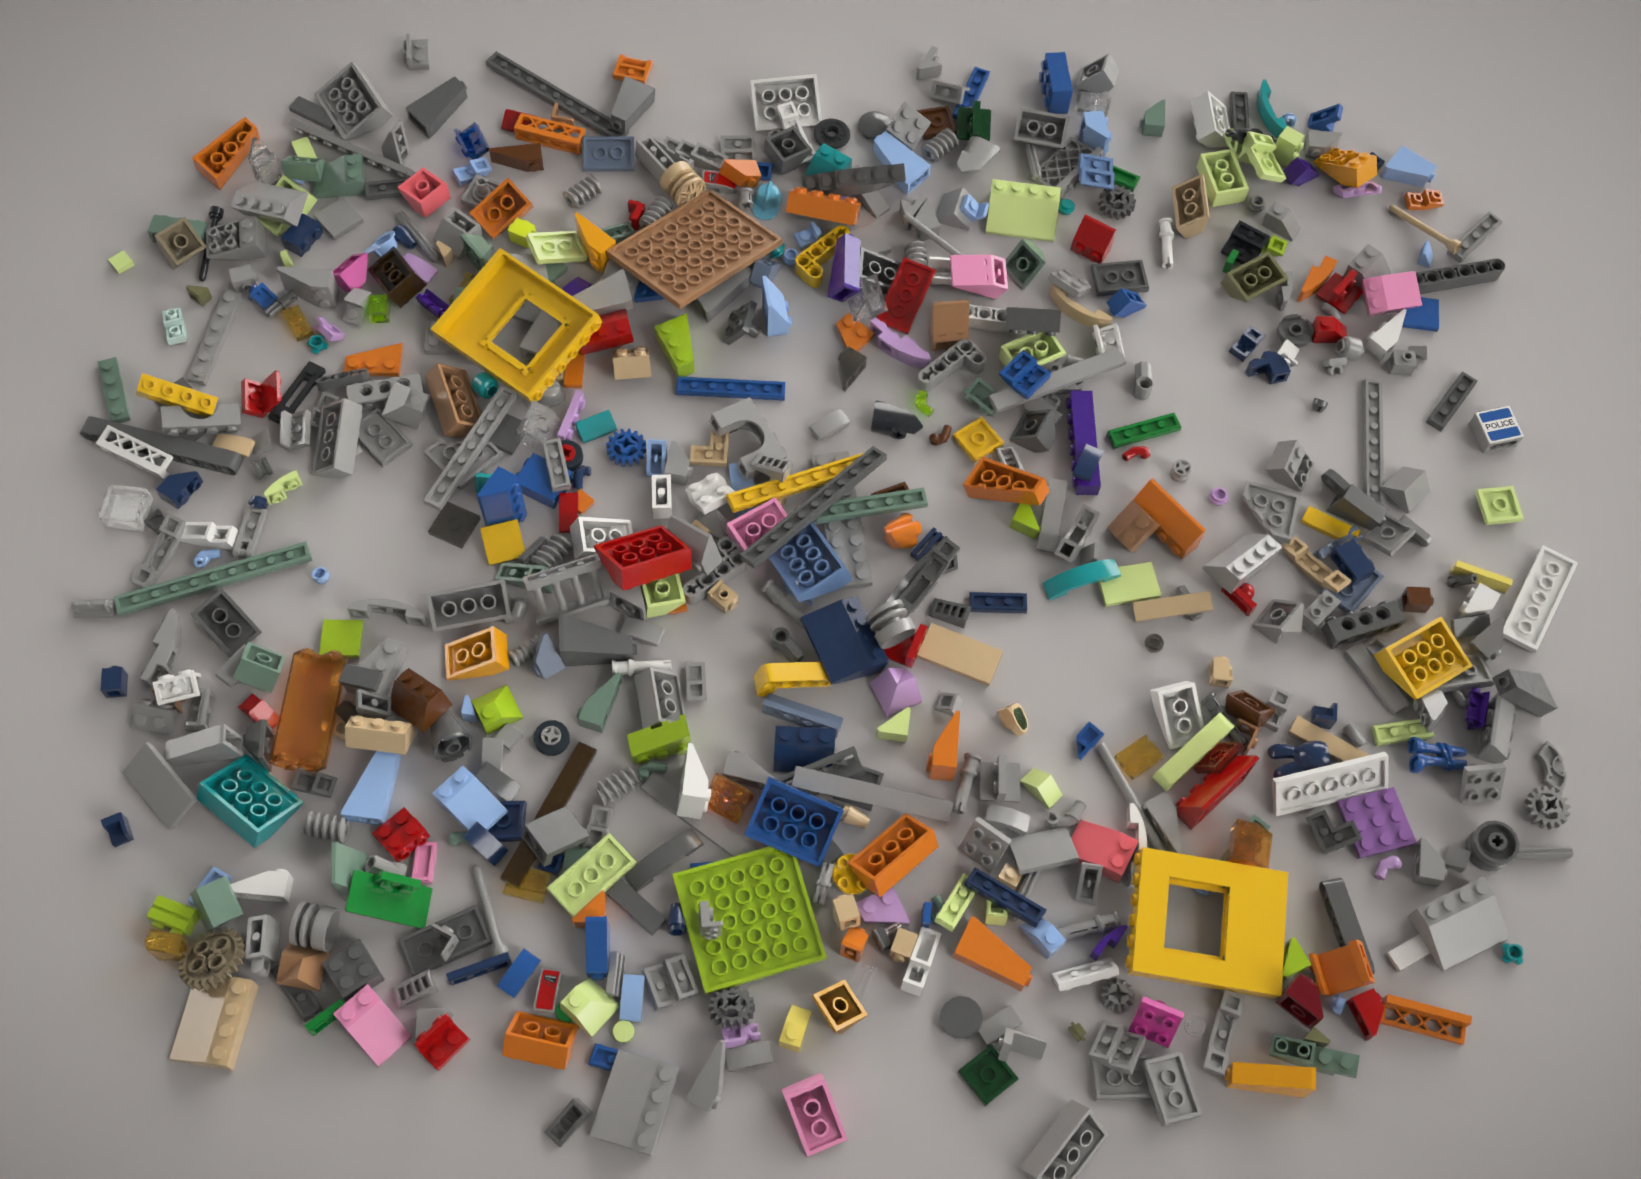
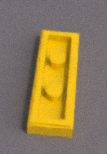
M1308 506L1300 522L1333 539H1339L1348 535L1350 528L1353 527L1311 506ZM1358 529L1352 533L1354 536H1358L1361 530Z

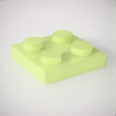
M1513 486L1477 489L1475 492L1485 525L1521 522L1523 520V514Z

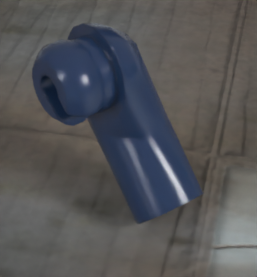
M581 465L575 471L574 489H583V478L591 475L590 466Z

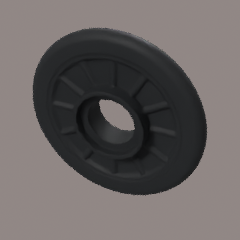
M829 118L820 121L815 126L814 138L820 146L825 143L834 149H839L848 143L850 130L841 120ZM833 131L836 133V135L829 136L828 132Z

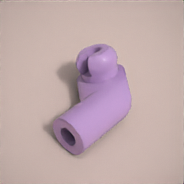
M1390 856L1380 860L1375 878L1385 880L1387 871L1392 868L1400 869L1402 862L1397 856Z

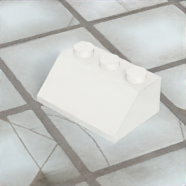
M1209 91L1191 100V112L1194 116L1193 124L1197 132V141L1207 148L1228 147L1223 136L1226 130L1230 128L1226 106Z

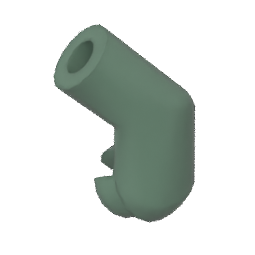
M648 761L638 769V777L641 780H647L653 772L665 774L667 764Z

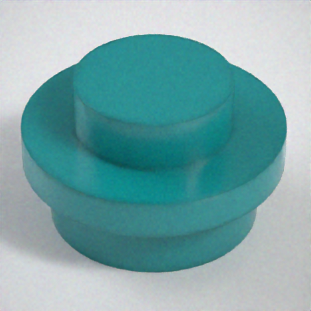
M1070 199L1060 200L1059 212L1062 215H1070L1075 209L1074 202Z

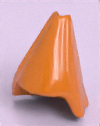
M902 513L896 519L886 523L883 528V537L889 547L908 549L917 545V537L921 534L922 527L919 521H912V514Z

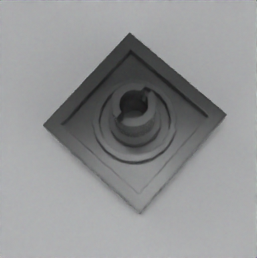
M751 300L743 304L736 311L731 312L729 325L724 331L725 337L723 342L730 345L747 333L753 336V338L758 337L761 328L752 324L757 306L756 302Z

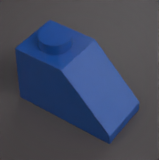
M1123 288L1106 302L1113 316L1123 318L1147 306L1138 293Z

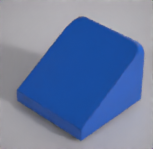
M757 162L761 173L760 180L771 181L773 164Z

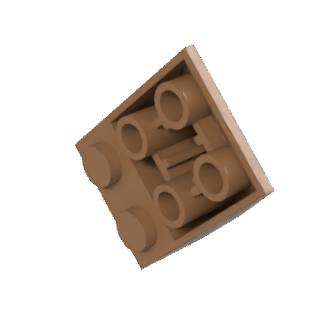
M969 300L933 303L928 333L931 351L948 350L960 340L969 338Z

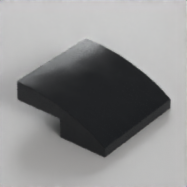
M1239 220L1222 248L1221 254L1229 257L1232 250L1235 249L1239 251L1236 261L1243 265L1260 256L1270 236Z

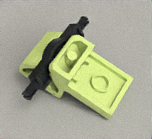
M1229 128L1223 134L1226 145L1234 150L1238 162L1252 164L1256 170V175L1260 179L1280 183L1286 179L1273 154V151L1277 148L1275 144L1277 140L1274 139V136L1263 134L1260 129L1248 128L1246 130Z

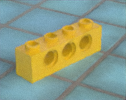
M144 373L141 375L136 390V396L168 406H181L183 411L205 418L213 415L218 401V397Z

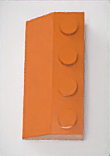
M1153 478L1150 479L1133 500L1160 524L1159 528L1154 532L1158 539L1165 543L1174 555L1183 559L1198 547L1206 529Z
M905 813L847 863L864 886L881 897L939 846L933 829Z

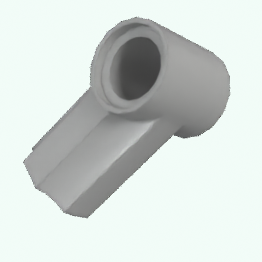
M1141 361L1135 364L1134 395L1140 400H1146L1149 398L1153 387L1151 365L1148 362Z
M371 855L366 860L364 866L365 872L372 874L386 871L405 876L407 871L406 865L394 861L390 862L377 855Z

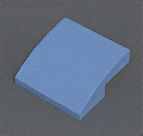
M1081 153L1078 162L1080 185L1113 190L1115 177L1113 158Z

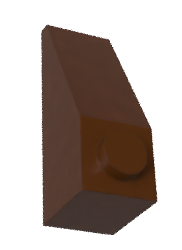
M540 143L489 148L490 159L493 163L525 172L544 170Z

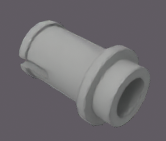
M1352 722L1343 728V734H1347L1354 746L1359 748L1367 741L1356 728L1357 725H1354Z

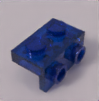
M474 122L462 132L457 128L454 129L455 139L462 146L461 151L466 158L470 157L472 160L479 159L489 151L490 147L477 123Z

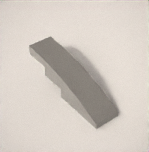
M668 136L663 141L668 145L669 149L674 152L679 151L681 156L688 160H694V166L719 171L724 159H728V156L699 142L697 145L683 139L681 142H678Z
M1049 478L1048 488L1050 492L1045 498L1036 550L1051 553L1056 551L1068 481Z

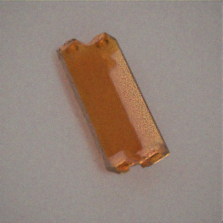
M303 648L293 653L269 764L295 771V767L306 768V771L318 772L326 769L337 718L334 710L340 704L343 685L338 680L345 664H348L349 657L342 655L341 652L336 650L319 655L309 648Z

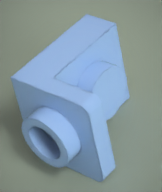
M968 194L963 197L960 210L973 222L986 217L989 204L987 202L979 204Z
M814 221L810 222V228L794 233V239L801 251L810 247L822 236L820 227L816 226Z

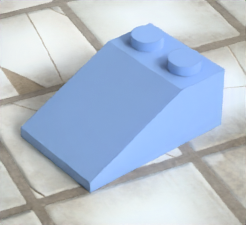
M762 276V310L767 336L789 334V327L792 326L791 316H787V312H789L788 301H784V296L766 276Z
M463 765L432 793L438 804L467 831L476 822H479L488 831L508 812Z

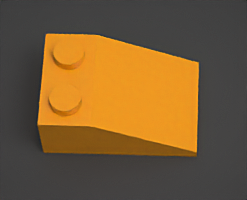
M576 212L577 234L587 253L590 265L595 271L604 274L607 262L610 259L607 256L606 250L615 246L616 240Z
M493 626L445 644L446 679L450 681L491 676L509 670L507 634Z

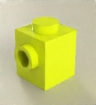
M516 218L508 227L509 239L511 242L529 248L526 236L527 233H536L535 225L527 220Z

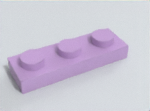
M576 390L557 434L561 441L571 440L573 437L574 425L579 421V413L581 410H584L586 405L583 391Z

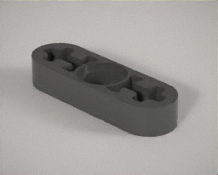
M362 368L318 378L316 384L319 391H326L354 383H363L371 378L368 369Z

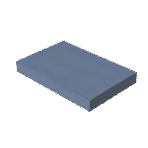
M634 136L583 137V172L635 171Z
M1374 570L1369 578L1353 586L1349 584L1338 593L1328 591L1341 601L1338 606L1339 609L1345 613L1354 612L1384 576L1377 570ZM1322 588L1319 594H1322L1326 589Z

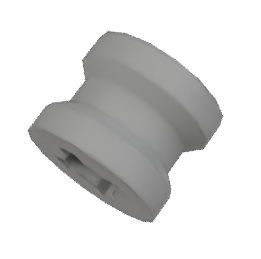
M1183 459L1175 461L1170 472L1171 478L1176 482L1186 481L1191 472V464Z

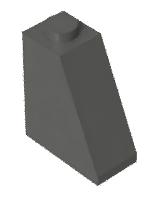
M1353 484L1334 497L1326 510L1330 514L1368 530H1373L1377 526L1381 527L1386 521L1385 515L1388 512L1386 508Z

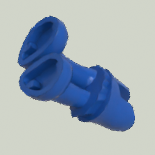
M1414 736L1408 742V752L1414 754L1409 762L1411 773H1419L1425 766H1438L1448 771L1463 770L1467 766L1466 760L1453 759V757L1467 755L1466 749L1441 742H1436V745H1433ZM1420 753H1432L1436 754L1437 757L1427 756Z

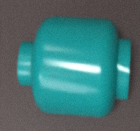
M481 372L474 377L471 386L473 391L481 398L490 399L497 393L499 382L487 372Z

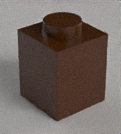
M1407 586L1402 593L1403 612L1426 613L1433 606L1434 597L1431 595V590L1428 587Z

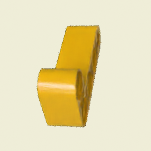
M844 225L835 227L796 257L795 273L810 287L817 288L821 286L823 282V269L821 265L834 256L837 239L845 233H850L848 227Z
M820 662L768 663L760 666L753 676L756 694L759 697L768 696L769 693L773 694L777 688L831 686Z

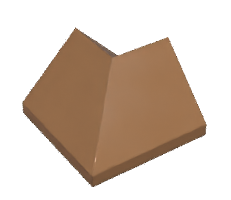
M288 943L281 954L276 984L319 992L325 973V967L322 962L329 959L330 951L326 953L313 950L311 947L303 948L300 945L294 946Z

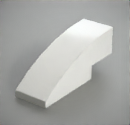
M186 522L180 541L203 547L233 550L239 531L234 526H217L213 522Z
M923 926L921 927L900 990L918 997L921 996L942 933Z

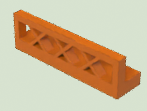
M524 113L520 114L514 126L516 140L532 144L540 143L541 146L580 155L582 152L581 142L586 133L585 128ZM523 120L530 121L531 124L523 125L522 122ZM543 124L547 125V128L539 129L537 126ZM560 128L563 129V132L555 133L553 130ZM574 132L580 133L578 138L572 137L570 134Z
M1390 994L1382 998L1384 1011L1380 1024L1459 1045L1464 1044L1466 1027L1471 1025L1472 1016ZM1386 1009L1393 1010L1398 1019L1395 1021L1385 1019ZM1413 1015L1420 1024L1415 1027L1410 1026L1404 1017ZM1429 1020L1435 1021L1440 1030L1437 1032L1430 1031L1425 1023ZM1449 1026L1460 1028L1459 1038L1452 1037L1446 1028Z

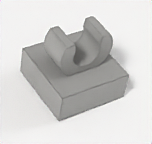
M1347 357L1323 360V367L1330 366L1328 368L1329 375H1334V368H1337L1338 374H1343L1344 370L1341 365L1347 364Z

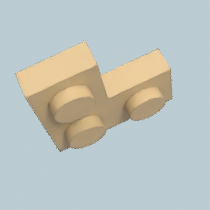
M711 430L710 446L691 445L690 465L727 467L729 432L718 437L715 431Z

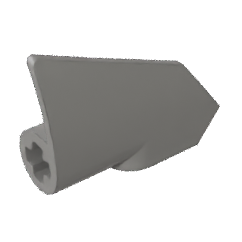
M972 136L968 141L965 151L961 152L956 166L961 173L979 171L1000 152V148L983 138Z

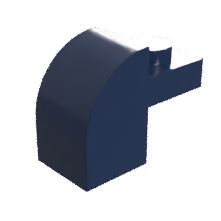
M1264 351L1261 359L1251 360L1246 369L1248 377L1265 373L1270 385L1287 381L1291 372L1285 358L1272 351Z

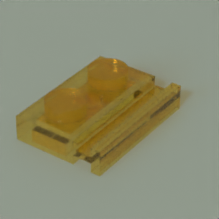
M1144 735L1114 757L1131 780L1164 758V755L1147 738V735Z
M530 869L520 888L505 883L502 893L506 896L544 904L545 895L547 894L546 888L550 884L552 874Z

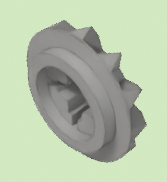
M1115 978L1108 980L1103 985L1101 999L1109 1010L1124 1012L1134 1003L1135 994L1132 986L1126 980ZM1117 987L1120 993L1126 994L1120 998L1119 1003L1117 997L1111 995L1116 992Z

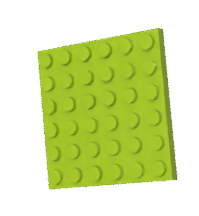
M769 846L672 874L705 995L721 991L723 988L728 989L731 986L735 987L827 960L797 857ZM700 901H708L709 908L713 907V922L723 921L722 935L718 936L717 939L707 940L705 937H700Z

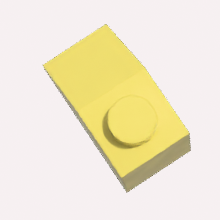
M794 1005L791 1006L780 1036L779 1047L800 1052L812 1011Z

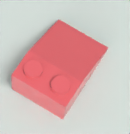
M1080 820L1079 824H1077L1071 837L1079 856L1078 863L1082 864V862L1103 865L1102 875L1117 883L1120 881L1139 842L1120 831Z

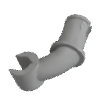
M1068 353L1055 360L1054 363H1051L1048 371L1051 372L1052 369L1056 371L1061 369L1062 366L1066 367L1085 359L1070 356Z
M1075 800L1074 805L1069 813L1065 814V817H1060L1056 812H1050L1049 818L1055 821H1050L1046 818L1047 827L1055 829L1057 827L1079 824V818L1087 805L1081 800Z

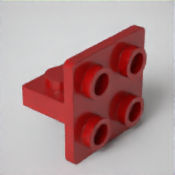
M1352 269L1345 278L1338 273H1334L1317 292L1316 296L1336 308L1342 314H1346L1363 294V290L1355 285L1357 282L1355 278L1358 273Z

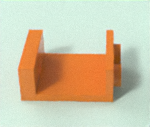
M1356 939L1349 941L1347 946L1321 954H1308L1311 963L1309 968L1315 974L1316 981L1314 983L1322 996L1329 997L1375 983L1362 941Z

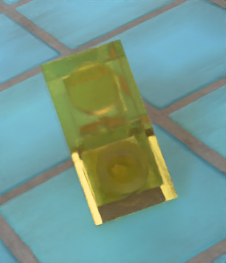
M150 929L149 936L145 938V948L159 961H180L185 959L182 953L186 952L188 940L183 935Z

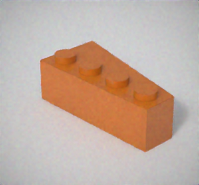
M246 117L242 118L192 157L196 170L216 188L221 190L260 140L257 127Z
M983 456L963 483L969 498L1039 506L1050 492L1045 478Z

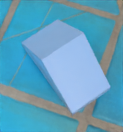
M647 439L646 476L664 475L667 461L666 440Z

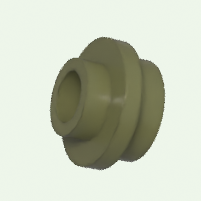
M1071 1022L1068 1030L1077 1042L1086 1040L1084 1037L1086 1031L1081 1024L1077 1023L1075 1025L1074 1022Z

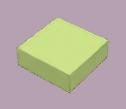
M124 250L108 259L119 274L134 266L133 261Z

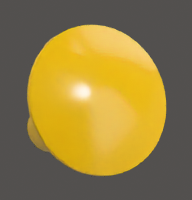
M845 854L839 857L834 863L835 867L832 873L836 887L849 895H856L867 889L847 863L857 854Z

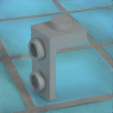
M1006 1027L1003 1038L999 1037L996 1050H999L998 1060L1006 1062L1010 1050L1042 1059L1047 1040Z

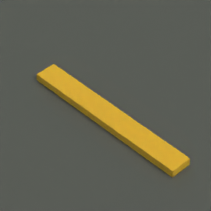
M864 453L788 475L784 482L775 479L726 494V499L732 512L735 513L764 504L775 497L776 499H781L826 485Z

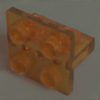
M716 773L709 787L711 789L710 801H708V809L738 824L745 808L752 802L754 794L749 789Z

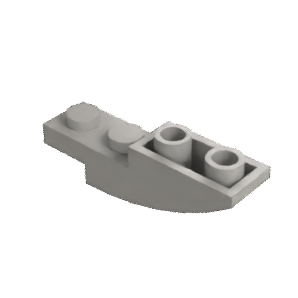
M172 608L163 617L161 627L153 635L152 643L157 649L152 652L147 667L141 672L140 679L149 688H154L152 682L158 681L157 677H160L162 672L170 674L178 656L181 643V621L177 612Z

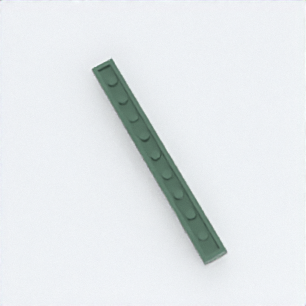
M305 541L114 596L117 613L119 616L127 615L310 562L312 557L309 545Z

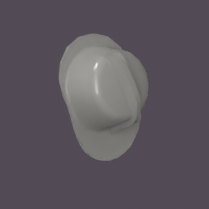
M555 380L553 385L545 390L542 398L536 401L534 405L524 398L523 402L525 406L533 410L556 406L565 400L566 390L562 384Z

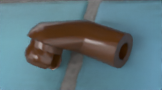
M944 425L941 434H930V443L935 446L946 443L952 427Z

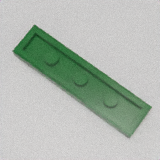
M1174 412L1107 431V436L1113 449L1177 432L1182 427Z

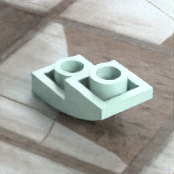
M181 308L162 311L168 344L173 345L187 342Z

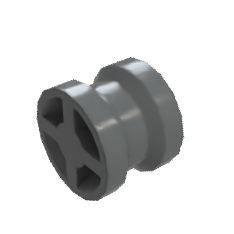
M266 456L261 461L251 462L259 480L264 475L273 474Z

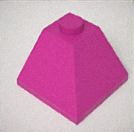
M366 253L352 254L333 271L337 285L345 292H350L354 287L362 289V284L366 281L368 255Z

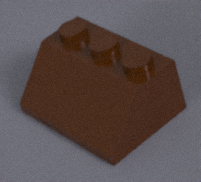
M410 668L401 673L393 683L391 710L423 733L453 705L440 688Z

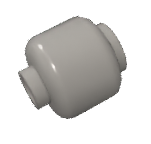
M1345 336L1337 342L1336 352L1340 358L1347 357V360L1355 361L1363 355L1364 346L1359 338Z

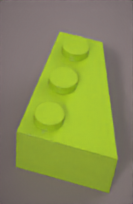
M685 714L679 715L680 719L671 723L668 720L663 721L662 726L651 729L649 726L627 734L633 764H644L656 758L661 760L673 754H686L688 743H691V737Z

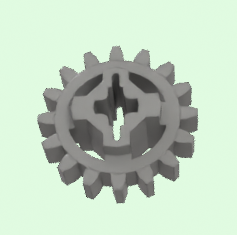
M1543 786L1541 789L1537 787L1527 795L1528 798L1524 801V803L1528 804L1524 810L1530 812L1527 818L1533 817V824L1540 823L1541 829L1546 825L1548 830H1551L1553 827L1557 829L1567 822V817L1571 814L1566 811L1571 807L1565 804L1568 798H1562L1561 791L1556 793L1555 787H1552L1550 790H1548L1547 786Z

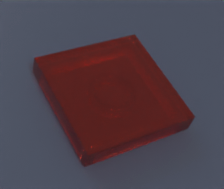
M1219 742L1193 769L1197 774H1220L1244 749V746L1241 742Z

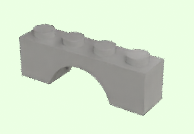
M239 403L220 404L217 411L205 419H196L188 416L181 406H160L162 432L168 436H176L179 433L196 435L198 432L216 434L218 431L235 433L241 430Z

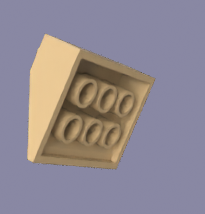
M226 977L225 984L219 982L217 988L211 985L208 991L204 988L201 991H198L196 988L191 989L169 1060L234 1071L259 986L250 979L238 977L230 979Z

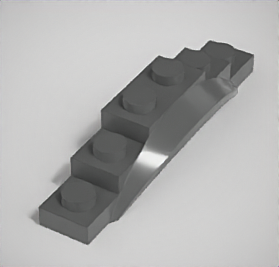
M904 163L859 167L802 176V185L804 188H807V192L819 190L824 192L823 195L834 193L841 196L865 194L886 188L896 182L906 181Z
M944 537L937 546L933 547L909 570L896 586L886 603L897 599L902 600L903 608L907 610V614L903 618L908 617L937 584V580L949 567V563L960 551V547L947 537Z

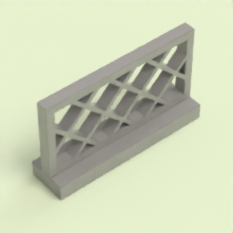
M1070 137L1065 141L1063 149H1057L1040 165L1042 175L1045 174L1046 178L1035 181L1031 174L1029 180L1044 186H1052L1049 184L1050 182H1059L1056 187L1061 188L1060 200L1065 199L1080 184L1078 166H1071L1070 164L1071 162H1079V157L1069 158V154L1078 153L1079 156L1083 152H1088L1090 155L1103 157V149L1100 147L1093 149ZM1070 144H1073L1077 148L1068 149L1067 147ZM1059 155H1066L1067 157L1063 159H1057ZM1068 163V167L1059 168L1058 164ZM1056 164V168L1047 169L1048 165ZM1060 172L1070 173L1067 176H1060ZM1057 173L1058 177L1048 178V174Z

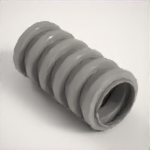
M535 635L534 639L530 638L529 642L525 641L524 645L520 644L519 648L515 647L514 651L510 650L508 652L515 666L518 667L520 662L524 663L525 659L529 660L530 656L534 657L540 636Z

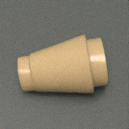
M845 804L843 807L844 812L840 819L842 823L865 829L870 818L853 805Z

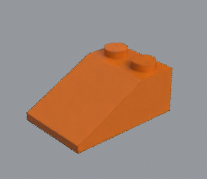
M507 178L469 213L495 239L506 231L516 218L522 219L534 206L517 186Z
M960 711L954 713L935 743L932 753H928L926 772H929V779L953 781L957 768Z

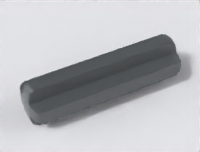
M540 536L519 556L520 564H529L531 558L536 556V552L541 550V546L545 545L547 537Z

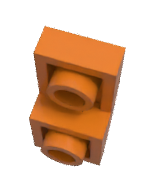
M1425 189L1423 193L1407 192L1404 195L1407 210H1427L1444 205L1441 192L1437 190Z

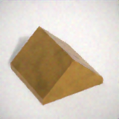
M845 979L812 996L834 1033L843 1034L868 1015Z

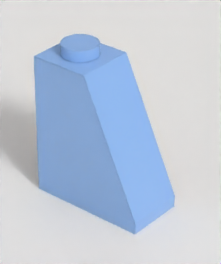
M1402 145L1385 165L1380 177L1424 187L1427 182L1431 183L1435 178L1436 174L1434 172L1437 166Z

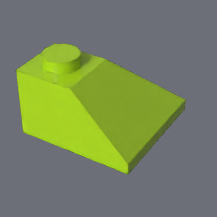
M507 684L471 700L487 735L503 728L507 722L512 724L523 719V715Z

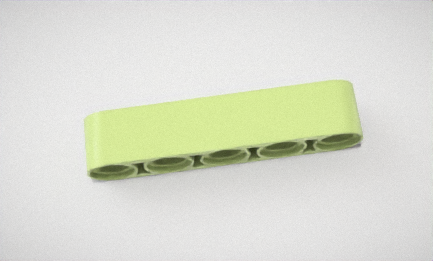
M1220 712L1167 761L1152 778L1167 792L1226 737L1235 726Z

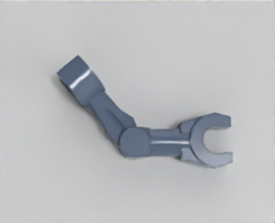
M1353 526L1350 528L1348 535L1330 541L1328 545L1315 551L1312 555L1317 559H1323L1342 543L1352 539L1356 542L1360 541L1363 535L1354 536L1352 532L1358 530V527Z

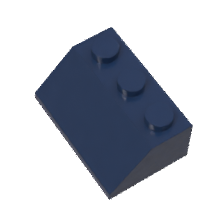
M776 726L773 772L790 773L795 770L796 766L804 767L833 755L835 752L836 729ZM833 763L826 765L825 768L832 766Z

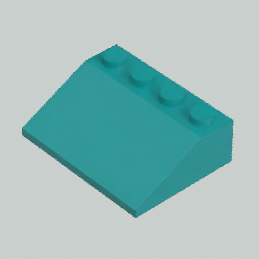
M247 754L200 782L197 793V800L254 848L268 840L304 804L303 800Z

